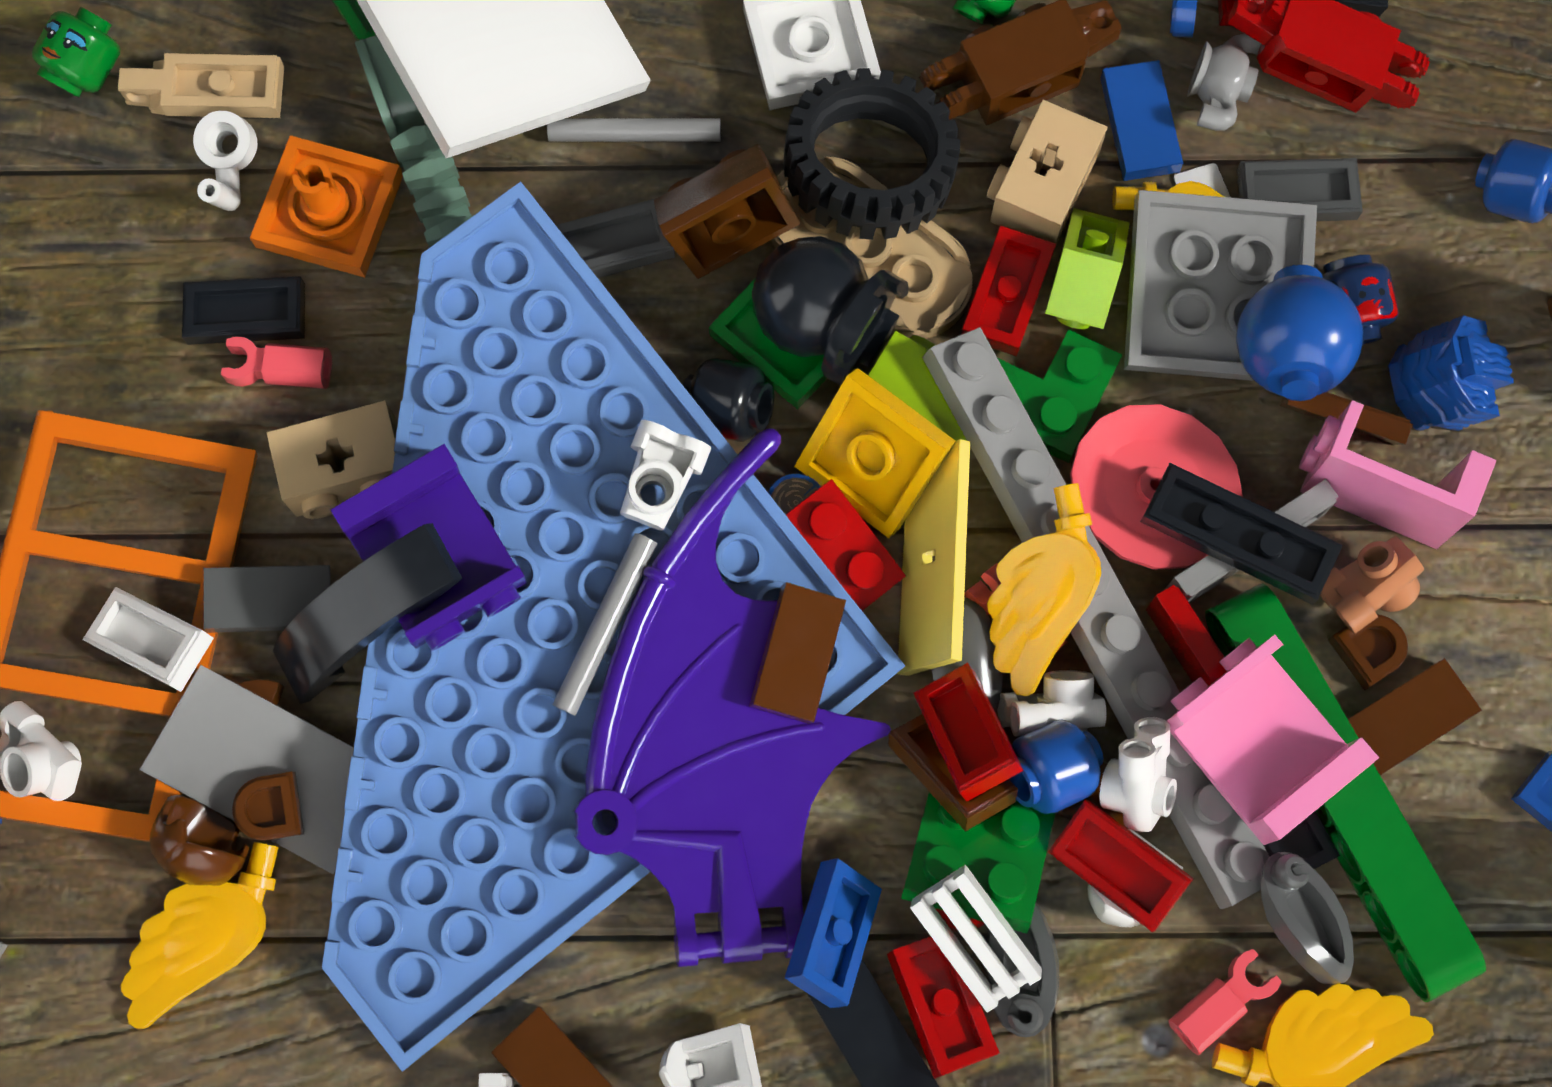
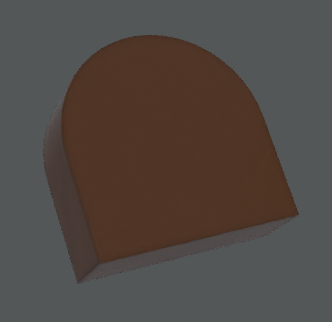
M1377 614V619L1356 634H1353L1346 626L1328 639L1364 691L1399 668L1404 662L1408 651L1407 638L1402 628L1391 618Z
M291 771L256 777L241 786L234 797L232 805L233 818L241 832L256 840H273L304 834L296 772Z

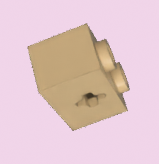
M1042 100L1034 119L1032 120L1024 116L1016 130L1010 149L1016 151L1017 154L1010 168L1000 164L987 192V197L995 200L990 222L1057 244L1099 156L1108 127ZM1041 169L1047 171L1045 176L1039 174Z
M384 400L266 432L281 499L296 517L303 515L308 519H317L332 515L330 509L392 474L398 422L387 402ZM344 457H349L346 460H344L345 470L335 473V471L340 469L339 460Z

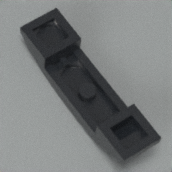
M433 523L418 527L349 571L309 603L278 637L273 653L300 704L311 701L346 673L342 665L404 615L423 611L463 579Z

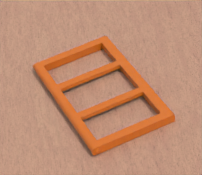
M38 410L0 556V689L170 717L199 666L211 668L218 633H207L214 637L182 692L177 690L176 693L3 664L30 555L199 584L200 589L191 625L204 631V568L233 567L258 457L256 450L59 414L50 410ZM57 444H69L225 473L206 561L37 531ZM156 779L149 814H142L69 801H54L50 798L32 795L18 798L7 791L0 790V818L150 842L152 826L167 798L174 795L182 796L183 793Z

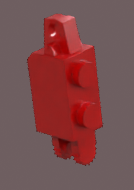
M1235 0L1227 22L1261 43L1256 58L1263 72L1355 113L1372 98L1385 104L1388 103L1391 107L1395 106L1405 109L1415 106L1420 94L1419 88L1416 87V84H1412L1411 81H1405L1404 78L1395 74L1399 73L1407 78H1421V76H1425L1430 63L1429 57H1426V54L1398 41L1400 29L1382 22L1378 16L1372 13L1357 11L1335 0Z

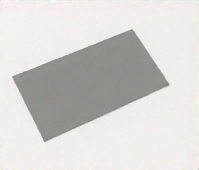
M200 665L140 770L233 821V800L238 790L246 782L256 777L291 771L296 772L304 834L270 841L334 874L338 848H340L345 815L344 805L354 747Z

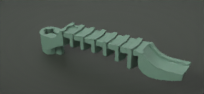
M377 35L356 41L355 45L379 113L390 137L391 146L400 166L405 170L402 175L410 194L414 195L416 202L413 205L420 222L424 223L426 229L424 236L430 248L474 215L470 214L468 208L470 203L464 187L459 184L458 179L460 176L453 157L445 158Z

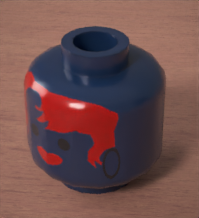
M1356 255L1325 264L1323 266V279L1340 287L1356 305L1363 326L1362 345L1381 340L1380 329L1389 326L1399 315L1389 269L1384 264L1373 263L1371 255Z

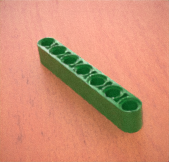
M1264 583L1258 584L1205 611V620L1209 632L1224 657L1248 638L1258 647L1273 635H1276L1283 645L1271 654L1346 744L1359 739L1282 604ZM1372 763L1315 811L1340 854L1337 860L1402 975L1414 993L1422 1001L1428 1003L1485 973L1486 963L1477 942Z

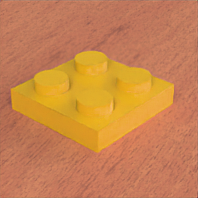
M857 368L846 376L794 467L806 476L814 479L820 486L832 479L859 515L887 538H890L899 531L956 441Z

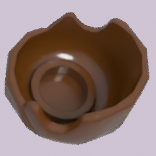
M180 795L167 798L150 832V847L156 861L166 873L189 885L220 886L228 882L242 868L250 849L248 845L244 844L236 852L239 828L233 821L194 799Z

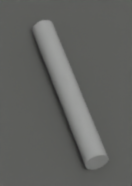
M565 118L547 124V135L549 142H721V119Z
M638 533L634 534L552 704L556 708L576 716L643 576V569L647 567L656 549L657 543L652 539Z

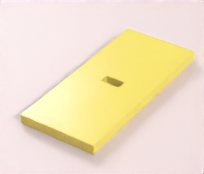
M956 440L905 520L902 571L906 577L902 579L898 651V657L905 667L897 673L900 675L910 676L962 661L970 441Z

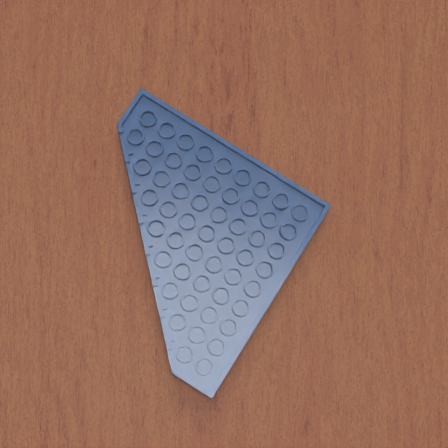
M521 181L421 254L418 274L419 284L415 312L412 317L406 360L407 370L403 399L400 403L392 473L445 444L458 465L461 476L515 565L519 566L523 572L526 584L516 589L521 596L516 603L491 617H487L482 609L460 622L465 630L463 634L434 651H431L427 643L415 649L406 637L399 621L368 644L357 712L358 722L353 757H351L344 805L345 815L340 848H338L331 898L332 908L327 941H325L322 963L324 972L402 1072L651 872L635 859L621 852L602 855L594 854L581 847L574 838L576 836L575 813L572 812L578 801L585 796V773L592 725L608 666L625 618L645 578L644 576H642L576 716L558 709L552 704L634 534H641L657 543L656 549L647 565L651 566L685 514L717 476L738 455ZM641 420L658 423L673 432L696 438L711 446V451L702 474L691 475L664 530L654 529L620 514L637 456V451L631 448V444ZM753 474L737 490L722 517L716 541V563L722 581L736 594L753 600H778L781 586L786 582L846 600L818 706L820 709L846 715L903 669L905 665ZM656 484L646 485L640 492L642 500L652 506L660 504L665 498L663 489ZM605 809L598 811L593 818L594 829L601 835L611 832L615 826L614 815Z

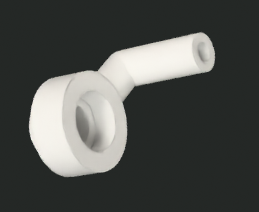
M214 111L204 116L197 124L193 135V144L198 157L205 164L215 169L216 180L210 178L202 180L198 185L197 192L203 201L223 210L233 211L241 203L239 170L248 166L253 160L257 151V137L253 127L245 119L229 111ZM235 134L238 140L237 147L233 152L225 154L222 149V142L228 135Z

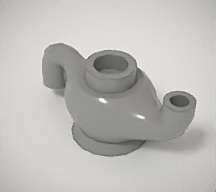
M1245 33L1235 35L1222 45L1214 48L1210 46L1208 41L1205 42L1194 69L1187 97L1197 94L1204 103L1196 126L1215 131H1225L1234 125L1238 115L1236 101L1248 102L1259 69L1249 66L1250 61L1247 53L1257 55L1261 43Z

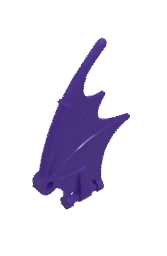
M765 429L755 435L685 514L652 565L643 569V576L645 578L621 629L608 666L592 725L585 773V796L578 801L572 811L575 813L576 836L574 838L581 847L594 854L610 855L621 852L628 855L651 871L667 890L674 910V948L677 967L697 966L698 959L721 957L723 964L761 961L763 954L784 952L786 958H791L804 917L801 892V863L805 828L811 805L822 784L838 764L852 752L887 736L891 731L890 726L886 723L841 715L820 708L817 710L814 723L808 724L749 706L778 600H753L736 594L722 581L716 563V541L722 517L737 490L780 446L781 435L775 429ZM603 809L610 811L615 818L613 830L605 835L597 833L593 827L595 814ZM782 907V926L761 928L758 909ZM718 912V931L696 933L694 914Z

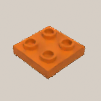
M290 135L254 225L250 240L255 248L365 278L403 178L402 170L398 164Z

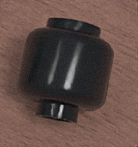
M711 358L700 365L695 375L690 374L684 381V388L725 439L744 442L753 437L757 430L762 431L769 424L774 409V389L770 383H767L763 371L757 366L721 358Z

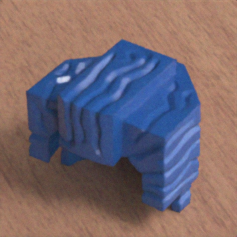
M1463 315L1452 319L1451 322L1447 321L1441 325L1431 327L1429 330L1417 333L1414 339L1407 345L1402 344L1398 346L1388 365L1395 402L1405 417L1411 420L1410 423L1413 424L1415 430L1423 431L1430 426L1459 431L1469 427L1470 424L1475 425L1500 416L1498 405L1494 403L1496 401L1495 390L1514 383V378L1510 376L1513 371L1509 367L1511 362L1507 358L1509 353L1506 347L1490 342L1487 336L1488 328L1486 321Z

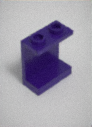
M445 444L330 509L363 562L418 527L433 523L463 579L423 611L406 614L398 620L405 631L406 637L415 649L427 643L431 651H434L465 632L460 622L482 609L487 617L494 616L521 598L516 589L526 584L525 576L520 567L515 565L461 476L458 465Z

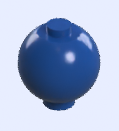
M1292 265L1279 270L1275 274L1273 281L1258 290L1244 307L1237 326V350L1243 367L1258 385L1269 392L1289 400L1305 401L1333 389L1353 370L1360 356L1363 344L1362 321L1351 298L1340 287L1323 279V275L1318 269L1308 265Z

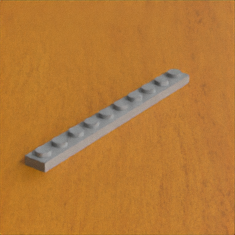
M981 327L931 347L922 358L966 440L970 441L973 453L1021 542L1023 543L1033 537L1056 532L1054 520L1059 519L1053 488L1066 485ZM1087 526L1085 527L1087 541L1096 550L1101 561V577L1089 607L1071 630V634L1127 738L1131 739L1134 738V724L1138 720L1146 717H1157L1166 721L1178 710L1170 701L1180 692L1093 532ZM1170 733V754L1166 759V777L1176 780L1177 793L1169 816L1219 909L1231 907L1261 890V875L1266 861L1270 857L1259 839Z

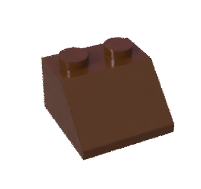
M759 144L749 149H740L729 153L720 161L719 165L697 177H689L676 182L669 188L666 194L654 200L658 224L664 237L697 279L801 224L773 167Z

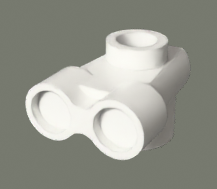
M641 420L631 444V448L637 451V456L620 514L654 529L664 530L691 475L702 474L711 451V446L696 438L673 432L658 423ZM649 484L660 486L665 494L664 500L654 506L646 504L640 494L643 487Z
M1076 670L1047 672L1043 675L1042 694L1021 696L1015 692L1000 693L997 710L999 722L1002 727H1011L1015 737L1022 736L1046 726L1048 723L1062 719L1075 724L1082 732H1088V728L1105 726L1106 723L1105 699L1094 693V675L1089 672Z
M15 701L10 703L0 713V730L2 732L0 738V776L4 787L11 795L18 798L37 793H43L54 801H62L70 797L75 792L82 765L77 747L70 741L60 742L44 727L43 717L24 702Z
M1146 717L1138 720L1134 724V738L1127 739L1119 745V759L1113 758L1109 761L1102 777L1099 796L1101 807L1123 813L1124 825L1134 831H1152L1161 816L1168 817L1175 803L1177 782L1173 778L1166 777V759L1170 754V724L1167 721L1157 717Z

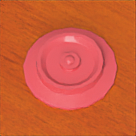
M1161 404L1127 405L1099 418L1078 443L1070 472L1071 484H1079L1084 513H1090L1092 525L1089 527L1095 538L1120 559L1153 570L1188 568L1208 556V554L1140 521L1169 463L1243 497L1237 464L1220 437L1194 416Z

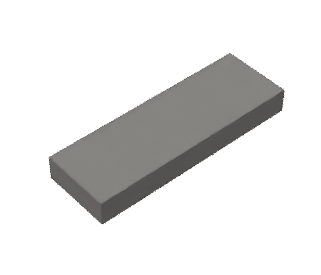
M1325 479L1275 511V513L1307 527L1323 517L1337 502L1336 499L1339 496ZM1208 555L1174 577L1167 588L1172 585L1179 587L1190 604L1240 570Z

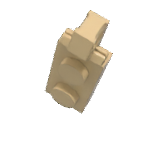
M164 53V60L154 61L153 69L120 68L118 91L121 92L127 105L149 107L151 113L165 114V116L204 117L214 111H229L239 117L280 118L284 65L281 58L277 57V55Z

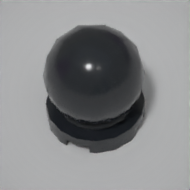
M822 236L803 237L779 245L759 265L752 289L753 313L762 333L780 350L802 358L824 355L821 366L823 376L841 386L846 376L850 374L849 372L858 362L868 368L873 363L900 317L890 310L895 296L897 295L903 299L908 295L909 287L907 281L889 270H880L868 279L862 260L843 243Z

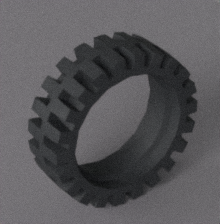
M870 68L857 69L855 80H851L847 70L834 74L832 84L826 78L816 82L813 93L806 90L799 99L798 107L794 106L790 115L784 144V177H788L787 187L792 197L799 195V207L806 214L816 208L815 221L825 228L832 219L837 220L836 233L849 236L852 226L860 227V239L873 240L876 228H881L884 239L896 238L900 225L907 234L918 230L921 220L927 224L935 217L938 208L942 209L945 204L958 165L960 153V139H957L958 127L955 119L949 120L950 110L946 104L940 102L934 105L936 94L928 87L916 93L917 80L906 75L900 84L893 83V71L881 69L879 79H872ZM857 118L884 121L904 130L922 147L927 158V167L923 175L909 185L888 190L859 188L835 177L818 160L814 151L815 141L820 133L836 123Z

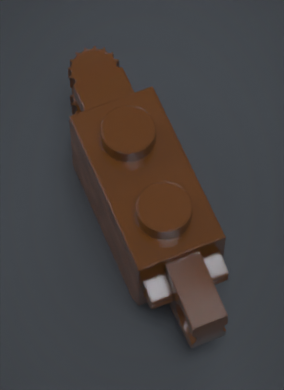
M1058 0L1048 5L1037 3L1026 8L1017 18L996 27L984 25L975 29L965 40L960 42L959 52L929 65V67L921 72L919 78L924 88L928 87L933 91L962 80L965 86L958 88L954 92L951 91L947 95L945 94L936 104L940 102L946 104L950 110L949 120L978 109L987 126L1037 105L1042 100L1046 101L1077 88L1084 73L1087 58L1118 40L1122 27L1107 0L1074 9L1070 8L1067 0Z

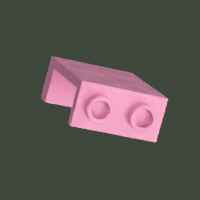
M1352 400L1338 419L1329 415L1318 436L1313 435L1301 459L1299 469L1308 473L1300 492L1305 493L1326 479L1339 496L1333 506L1434 549H1438L1475 517L1497 460L1472 450L1434 486L1346 449L1364 407L1363 404Z
M1273 635L1258 647L1250 638L1240 644L1219 661L1227 671L1210 686L1199 677L1170 701L1178 711L1166 720L1170 724V733L1263 845L1282 839L1379 759L1362 737L1346 744L1271 654L1283 645L1276 635Z

